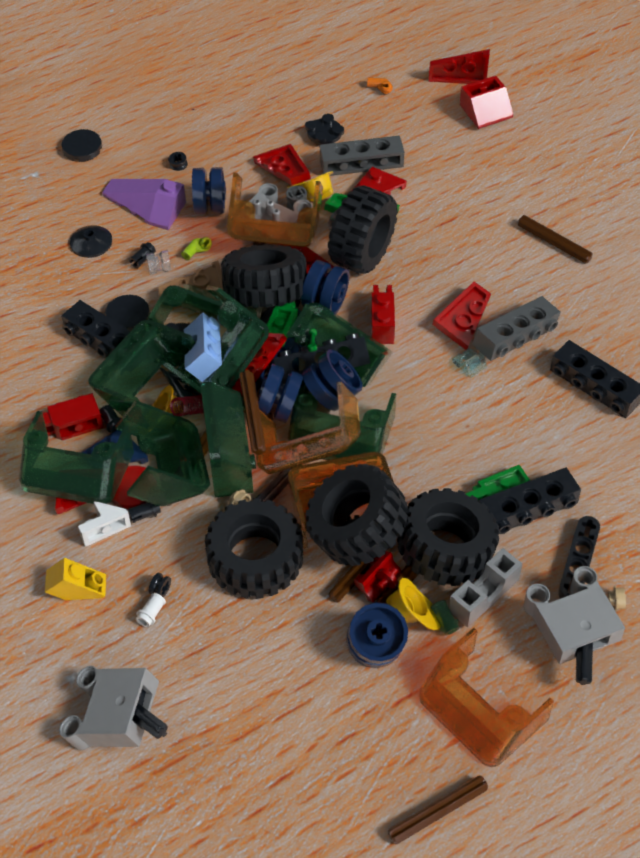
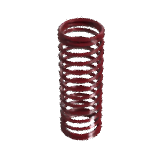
M207 394L176 397L170 402V411L174 416L209 413L214 408V400Z

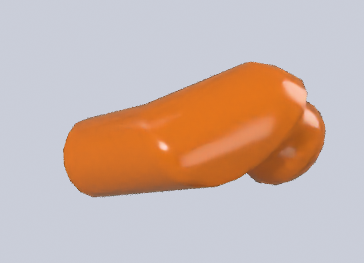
M368 77L367 87L378 88L383 94H389L392 91L393 86L386 78Z

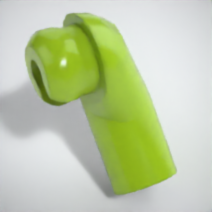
M208 237L193 239L182 251L181 255L185 260H190L195 253L208 251L211 248L212 241Z

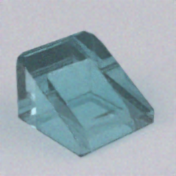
M469 348L452 359L453 363L470 378L487 368L484 355Z

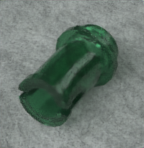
M446 600L438 601L430 607L441 626V632H444L445 635H450L459 629V620L453 617L446 604Z

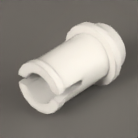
M152 593L142 610L139 609L137 611L136 621L144 627L153 625L156 621V615L166 603L165 599L157 593Z

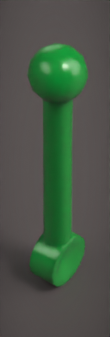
M311 328L308 332L309 336H311L310 344L307 346L309 352L318 349L315 344L317 330Z

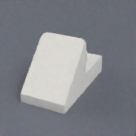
M94 501L98 517L89 519L78 526L81 539L86 547L131 527V523L126 509Z

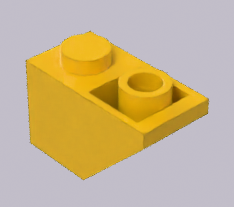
M63 558L46 570L45 593L63 600L104 598L106 596V574L70 559Z

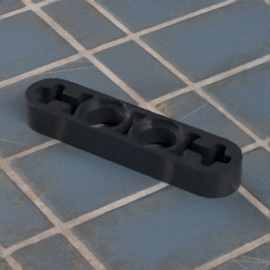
M584 516L578 521L558 590L560 599L572 595L567 593L574 574L570 571V567L573 565L590 567L600 531L599 521L592 516ZM586 526L591 527L589 537L584 536ZM577 545H585L588 547L589 552L580 553L575 547Z

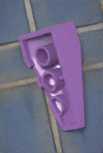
M111 179L102 192L103 196L119 206H125L133 215H139L144 218V222L166 230L170 229L186 204L184 184L167 179Z

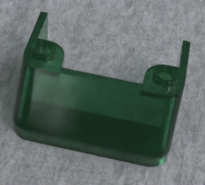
M190 284L167 287L148 317L150 333L153 338H156L172 308L177 306L199 314L204 313L208 317H213L225 323L227 328L236 332L228 347L229 366L243 331L253 332L258 322L257 312L253 308L244 307L241 304L236 305L227 298Z
M207 286L206 290L223 303L217 313L218 322L227 329L221 337L222 365L202 382L185 370V362H182L177 369L158 358L154 362L208 400L220 402L226 398L240 378V373L245 371L268 338L269 329L262 320L221 288Z
M306 303L287 333V336L290 338L296 337L294 341L302 347L310 344L311 336H309L308 332L311 328L317 330V335L315 336L317 347L323 346V341L336 339V343L345 341L344 336L358 333L359 337L364 336L371 363L354 368L362 381L363 387L370 385L393 353L390 349L320 303ZM340 347L337 352L346 359L350 357V350L347 347Z
M152 320L141 321L90 375L88 383L121 416L147 427L149 423L140 410L141 402L135 396L162 365L169 368L179 366L185 360V355L195 345V341L191 335Z
M302 379L292 409L287 437L289 449L294 453L348 466L355 465L357 467L358 464H368L377 467L381 461L395 419L396 393L391 394L386 411L371 409L364 414L362 421H357L316 411L318 400L308 393L309 389L304 379Z
M201 381L215 498L231 496L234 492L241 489L245 490L247 494L254 493L252 469H256L255 455L249 454L243 412L245 411L243 396L241 397V392L213 381Z
M135 400L115 427L116 430L136 436L139 448L146 454L155 455L158 469L147 466L129 488L127 496L164 507L203 494L210 486V479L199 432L195 424L188 419L174 416L172 413Z
M37 411L23 438L19 472L21 488L30 493L94 504V501L105 504L110 503L115 497L134 454L130 426H124L117 443L102 442L95 446L92 454H85L47 447L49 440L42 411Z

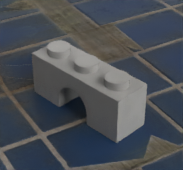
M502 548L486 563L483 574L474 584L467 580L450 596L449 612L468 628L519 581L523 564Z

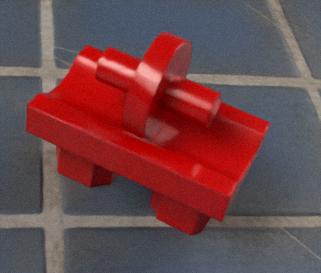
M385 551L386 554L382 557L373 558L374 561L370 562V569L365 574H358L354 579L358 590L363 592L370 602H374L387 587L393 589L398 584L396 577L402 570L394 562L391 552Z

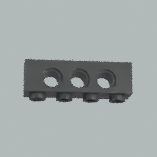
M400 135L320 145V163L323 174L331 171L334 172L330 176L367 172L372 166L380 170L404 167L405 152Z
M541 296L478 327L472 345L490 361L503 357L508 352L521 348L525 343L536 340L547 332H552L558 325L561 311Z

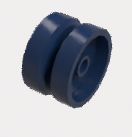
M212 167L209 173V181H207V173L204 168L192 169L194 214H206L208 211V201H210L213 214L225 213L226 182L224 181L223 167Z
M316 260L309 269L303 285V295L301 297L303 307L312 310L320 307L321 313L335 316L341 308L348 290L349 270L339 266H335L332 269L329 263Z
M332 349L322 354L318 359V363H312L302 374L304 382L312 395L324 407L332 411L339 410L346 404L347 398H353L363 388L362 381L354 367L345 357Z
M272 364L268 376L264 377L258 394L259 410L261 415L267 416L271 411L273 403L277 404L274 419L286 423L296 400L303 375L291 371L287 376L285 384L281 383L284 368Z
M372 603L365 605L355 613L348 627L346 643L349 653L357 662L366 667L381 668L390 665L398 658L407 643L408 627L405 618L397 609L388 604ZM373 633L379 634L380 637H381V639H376V635H372V634H373Z

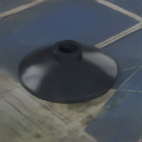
M97 225L82 227L75 231L70 238L72 251L78 256L86 258L100 256L107 252L112 245L111 233L106 228Z

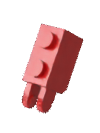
M373 285L371 302L372 344H394L395 304L392 285H387L386 292H379L378 285Z
M93 393L47 406L48 412L41 413L32 418V425L35 427L34 432L38 437L56 434L57 439L66 440L104 428Z

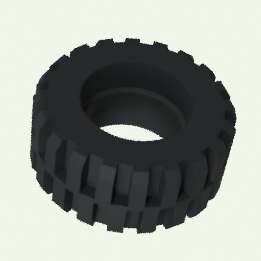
M362 185L353 188V191L347 194V197L341 203V207L336 212L337 215L332 222V229L329 233L328 255L334 264L359 274H366L373 271L376 265L380 263L388 245H390L397 222L396 215L398 214L397 203L391 195Z
M276 244L252 245L251 247L233 250L225 255L221 262L223 294L230 302L232 301L236 305L241 304L244 307L253 306V308L282 306L285 303L290 304L295 300H299L303 295L302 289L307 276L305 256L296 248L292 249L290 246Z
M358 464L357 467L349 465L344 470L338 469L333 472V476L330 478L327 476L322 481L323 484L320 487L317 486L313 492L314 497L309 499V510H306L305 520L307 521L306 529L311 539L333 561H337L342 565L350 564L355 566L361 565V562L365 564L373 562V558L377 556L380 558L386 554L385 551L389 547L393 548L396 544L395 540L397 537H401L404 531L403 525H406L408 515L406 513L408 512V506L403 493L379 467L368 464ZM369 503L365 512L356 521L345 525L348 517L357 508Z
M438 488L429 490V493L423 492L417 495V498L412 499L408 504V512L406 513L408 517L406 525H403L404 531L401 537H397L398 550L401 556L403 555L402 559L406 565H411V570L417 575H423L424 580L429 582L433 580L438 582V585L443 586L446 583L451 584V586H459L461 582L465 583L467 580L474 582V579H479L485 570L486 563L493 558L499 542V526L493 513H489V508L484 503H479L478 498L473 495L470 497L465 495L463 491L458 490V492H455L450 488H444L443 491H439ZM431 531H449L459 536L465 543L455 544L446 542L435 536Z
M253 498V501L246 502V499L238 501L237 505L232 503L225 507V512H218L214 517L215 522H210L207 528L208 533L205 535V549L209 571L221 588L227 586L228 593L232 595L240 593L241 598L247 599L250 596H256V599L264 598L265 594L273 596L278 594V589L282 588L285 590L290 586V579L293 581L299 575V569L302 568L303 564L302 530L300 524L297 523L296 517L292 513H288L287 508L279 504L277 507L275 502L270 500L261 502V499ZM251 537L266 538L278 546L272 554L258 560L243 559L232 552V549L239 542Z

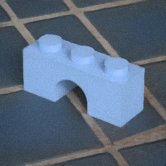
M202 313L184 329V342L192 348L185 355V370L203 382L222 365L220 325L215 318L208 317Z

